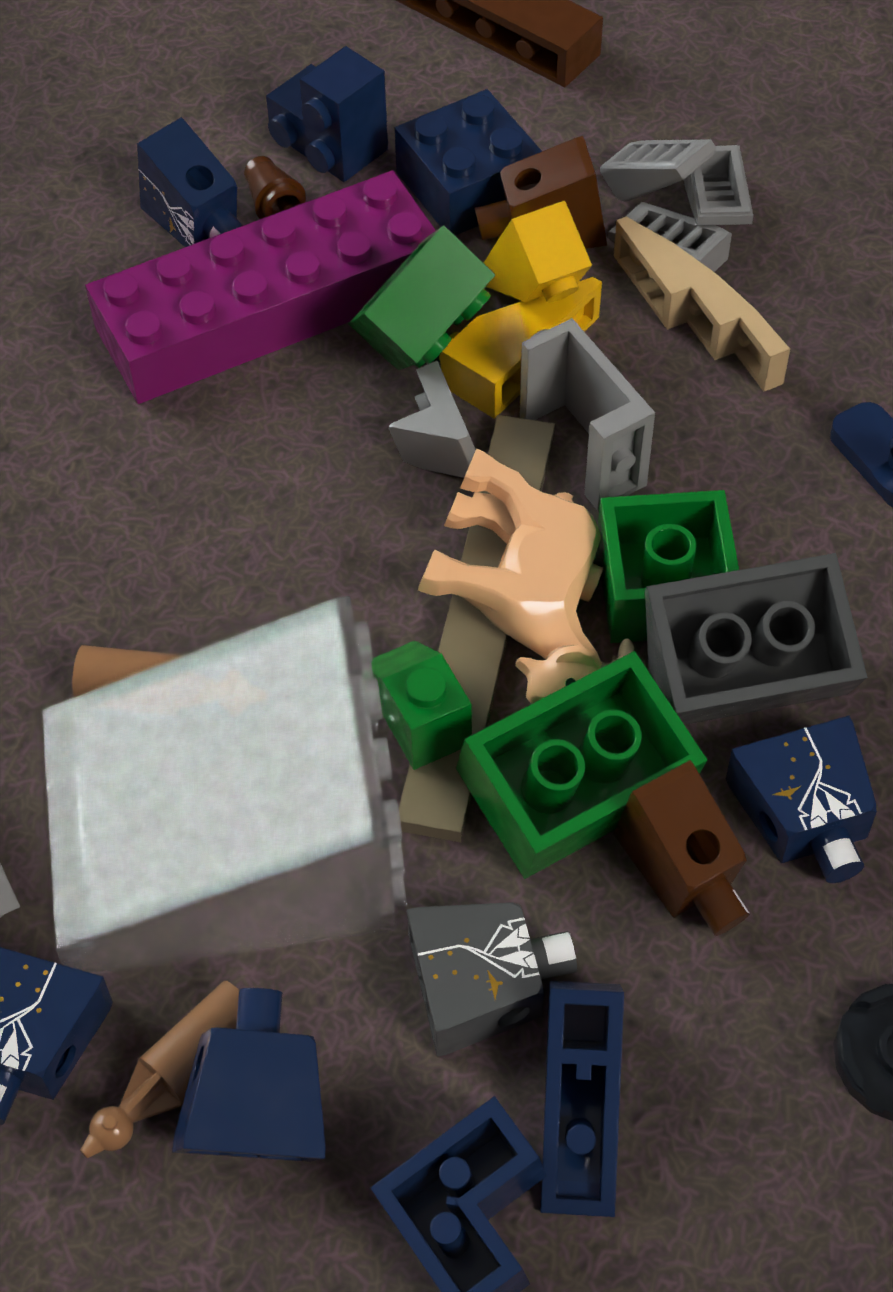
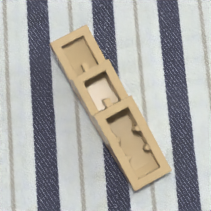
M627 216L616 221L614 257L667 330L687 322L714 360L735 353L763 392L784 384L790 348L751 304L719 275L673 242Z

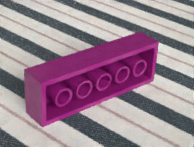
M392 170L85 284L95 329L137 404H140L350 322L418 245L436 230Z

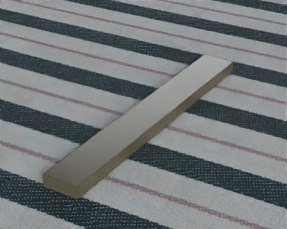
M497 415L488 454L501 464L519 472L530 486L542 492L555 436V423ZM481 491V492H480V493L491 494V493H489V492H487V491ZM479 525L471 526L467 534L461 562L468 565L498 568L507 544L493 530ZM452 594L438 652L444 656L472 704L473 735L488 727L508 635L499 630L479 609L467 600ZM461 750L416 770H413L411 765H409L396 817V831L461 842L472 797L471 792L456 770Z

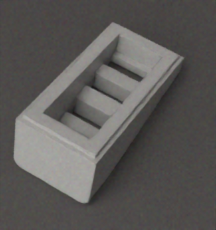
M711 139L631 142L600 167V172L615 197L622 202H629L684 180L713 156L717 148Z
M716 146L715 154L684 179L685 190L697 226L752 224L754 215L740 146Z
M641 202L627 215L628 218L637 223H640L643 219L650 223L646 228L655 233L660 229L663 230L665 233L661 236L671 242L675 238L680 240L676 244L713 272L728 260L732 234L719 226H697L695 218L645 202ZM616 225L608 232V238L614 242Z

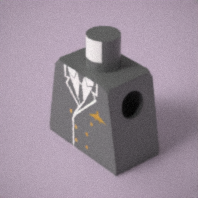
M514 902L407 909L409 941L437 1057L450 1054L542 1017L544 991L541 980L577 972L576 955L569 932L565 931L530 939L522 908Z

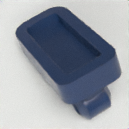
M863 402L838 414L834 418L830 439L886 503L893 507V418L880 405L872 402Z

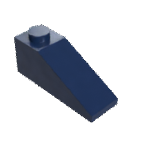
M550 981L542 1158V1166L546 1177L542 1179L541 1213L615 1217L624 991L620 984Z

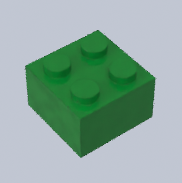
M443 225L418 245L348 325L398 370L412 365L420 368L425 362L429 365L452 340L445 331L452 324L457 326L464 319L466 321L470 320L491 297V294L484 288L495 277V274Z
M725 490L600 498L598 528L601 540L598 546L600 567H603L601 578L610 643H621L624 639H630L632 642L647 641L645 589L647 586L739 570Z

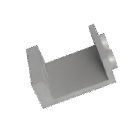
M573 318L551 329H543L534 334L530 339L522 342L520 418L536 420L565 405L588 432L584 495L596 510L599 511L600 498L628 496L647 486L655 420L654 410Z

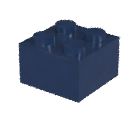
M488 89L394 127L397 174L440 227L444 225L455 236L478 226L474 208L506 200L500 172L505 166L542 152Z

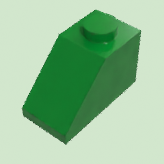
M414 640L357 665L362 680L413 770L461 750L464 739L472 735V704L442 653Z

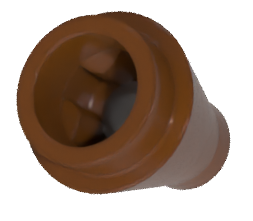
M258 156L247 163L244 175L249 183L255 211L259 219L305 203L306 193L303 186L277 167L270 158Z

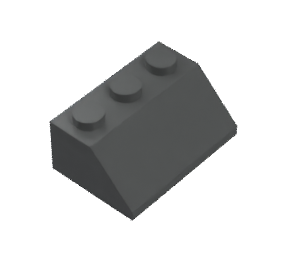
M836 553L647 586L645 589L649 671L684 725L847 695L868 678Z

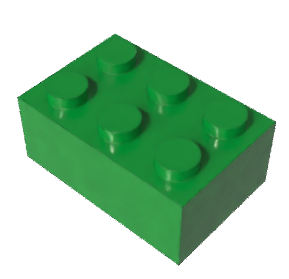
M633 651L465 738L456 770L521 875L526 879L614 831L632 791L689 760L692 761L700 774L707 762V758L637 653Z

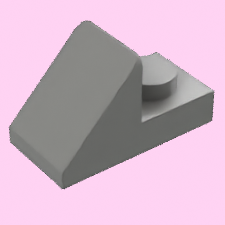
M438 361L416 369L425 391L414 396L420 411L393 422L389 425V431L403 462L424 470L464 478L476 450Z

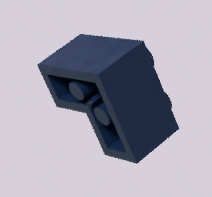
M347 46L340 49L317 67L310 64L266 95L269 118L268 129L273 139L284 148L291 146L306 156L310 164L318 172L326 173L328 171L345 182L388 150L385 71Z
M493 1096L373 1185L371 1190L441 1292H521L530 1285L524 1270L488 1220L544 1179L546 1174L540 1157L496 1097Z

